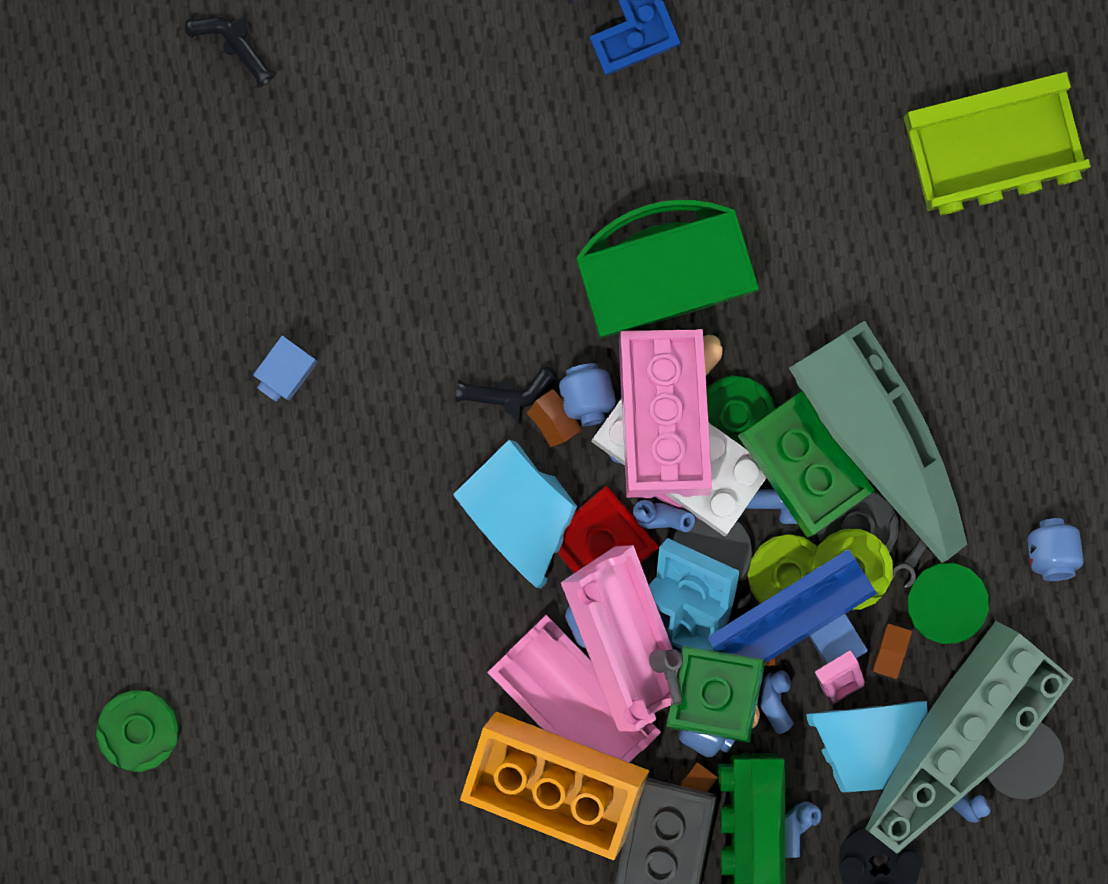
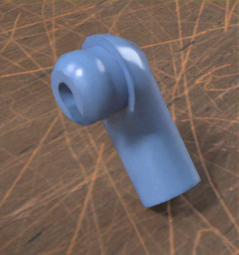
M759 489L746 507L747 509H781L779 520L782 524H797L774 489Z
M782 670L774 674L769 672L764 677L760 707L777 734L788 731L794 724L781 703L782 692L789 691L792 684L789 675Z
M966 794L952 806L968 822L973 823L980 822V818L989 815L991 811L986 799L982 795H977L970 800L968 794Z
M810 802L798 803L785 814V858L800 857V835L812 825L816 826L821 820V811L816 805Z

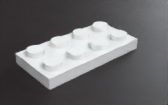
M621 398L591 442L625 465ZM708 422L712 478L710 495L683 497L680 494L665 495L725 537L766 480V476L747 449Z

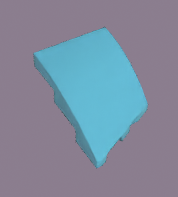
M508 440L453 495L504 557L536 588L541 589L547 582L545 573L554 553L559 552L564 540V530L570 525L577 506L555 476L539 472L520 445L515 441Z
M667 538L659 547L656 578L649 584V588L672 648L679 653H682L683 646L716 651L707 637L728 624L736 593L739 571Z
M915 701L886 706L830 710L806 715L809 725L817 728L825 745L821 751L833 769V776L840 791L856 792L885 789L903 753L927 716L928 710L927 701Z

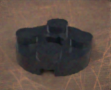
M867 826L853 831L843 842L838 859V870L842 884H917L922 862L913 841L899 853H895L866 830ZM885 854L889 857L886 865L890 869L885 875L879 872L874 877V875L870 874L873 866L869 859L873 855L881 858Z

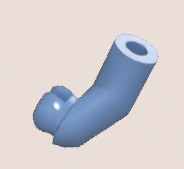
M642 500L633 508L634 517L638 524L645 529L671 527L683 532H689L695 523V517L692 513L665 503L653 504L649 500Z

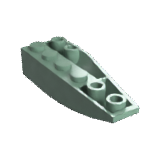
M863 321L791 366L789 369L795 377L799 388L805 393L817 412L820 421L826 426L833 439L935 556L943 563L968 545L958 505L944 463L930 430L908 388L867 323Z
M995 621L948 683L921 723L883 790L866 830L895 853H899L1026 743L1072 682L1073 678L1020 633Z

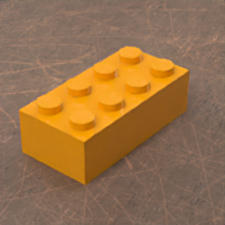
M496 711L482 729L460 800L608 859L615 860L626 841L649 770Z

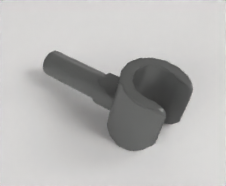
M921 538L905 561H899L893 565V578L901 568H906L911 572L910 578L903 585L904 588L910 587L914 583L916 577L914 568L927 547Z
M663 649L655 650L649 656L650 666L657 673L664 672L673 705L682 704L683 700L676 672L682 665V655L674 649L666 651Z

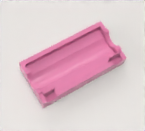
M703 329L621 331L619 336L626 497L653 498L660 494H680L683 497L710 495L712 478Z
M615 546L562 581L561 585L618 731H638L648 723L656 720L655 712L671 706L672 699L664 672L657 673L652 670L649 656L655 650L663 649L666 651L673 648L634 546Z
M547 615L487 672L543 730L623 761L630 762L661 733L653 723H648L638 731H618L591 660Z

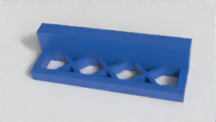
M848 549L707 638L712 647L718 652L759 658L767 663L873 597L877 592Z

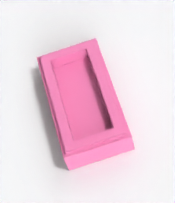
M851 650L815 671L822 692L830 705H834L862 688L865 684L859 663Z

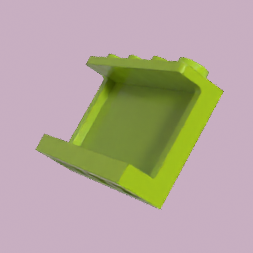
M1067 72L908 112L903 118L927 210L938 209L940 215H946L963 210L962 203L978 199L979 205H986L1003 200L1002 192L1017 189L1019 195H1025L1042 190L1041 182L1057 179L1058 185H1064L1081 180V172L1086 171L1091 166L1089 159H1084L1068 99L1067 90L1071 86Z

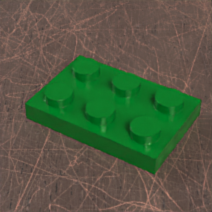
M803 391L791 397L738 435L807 538L816 534L875 491L863 472L833 439L826 426L822 424L817 412Z

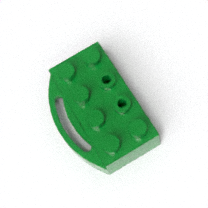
M697 200L662 201L632 210L600 230L576 258V264L599 340L618 335L621 331L635 330L751 295L759 289L735 210L710 202ZM671 211H693L697 215V220L692 223L676 222L652 226L627 237L616 246H610L607 243V238L618 229L649 215Z
M778 753L729 754V763H718V788H720L721 792H730V804H722L720 810L721 833H730V846H723L721 850V875H730V884H786L785 759Z

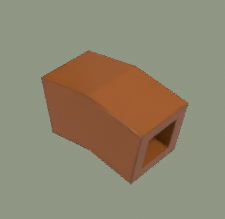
M554 390L537 399L527 412L541 429L550 447L564 443L582 431L576 419H571L566 415L563 401Z
M889 623L884 626L871 666L873 672L894 679L898 678L912 631Z
M695 761L681 780L679 786L708 792L718 777Z

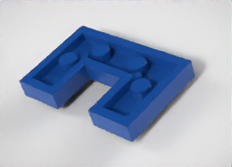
M617 0L626 22L592 35L589 38L604 76L680 46L679 38L663 0Z

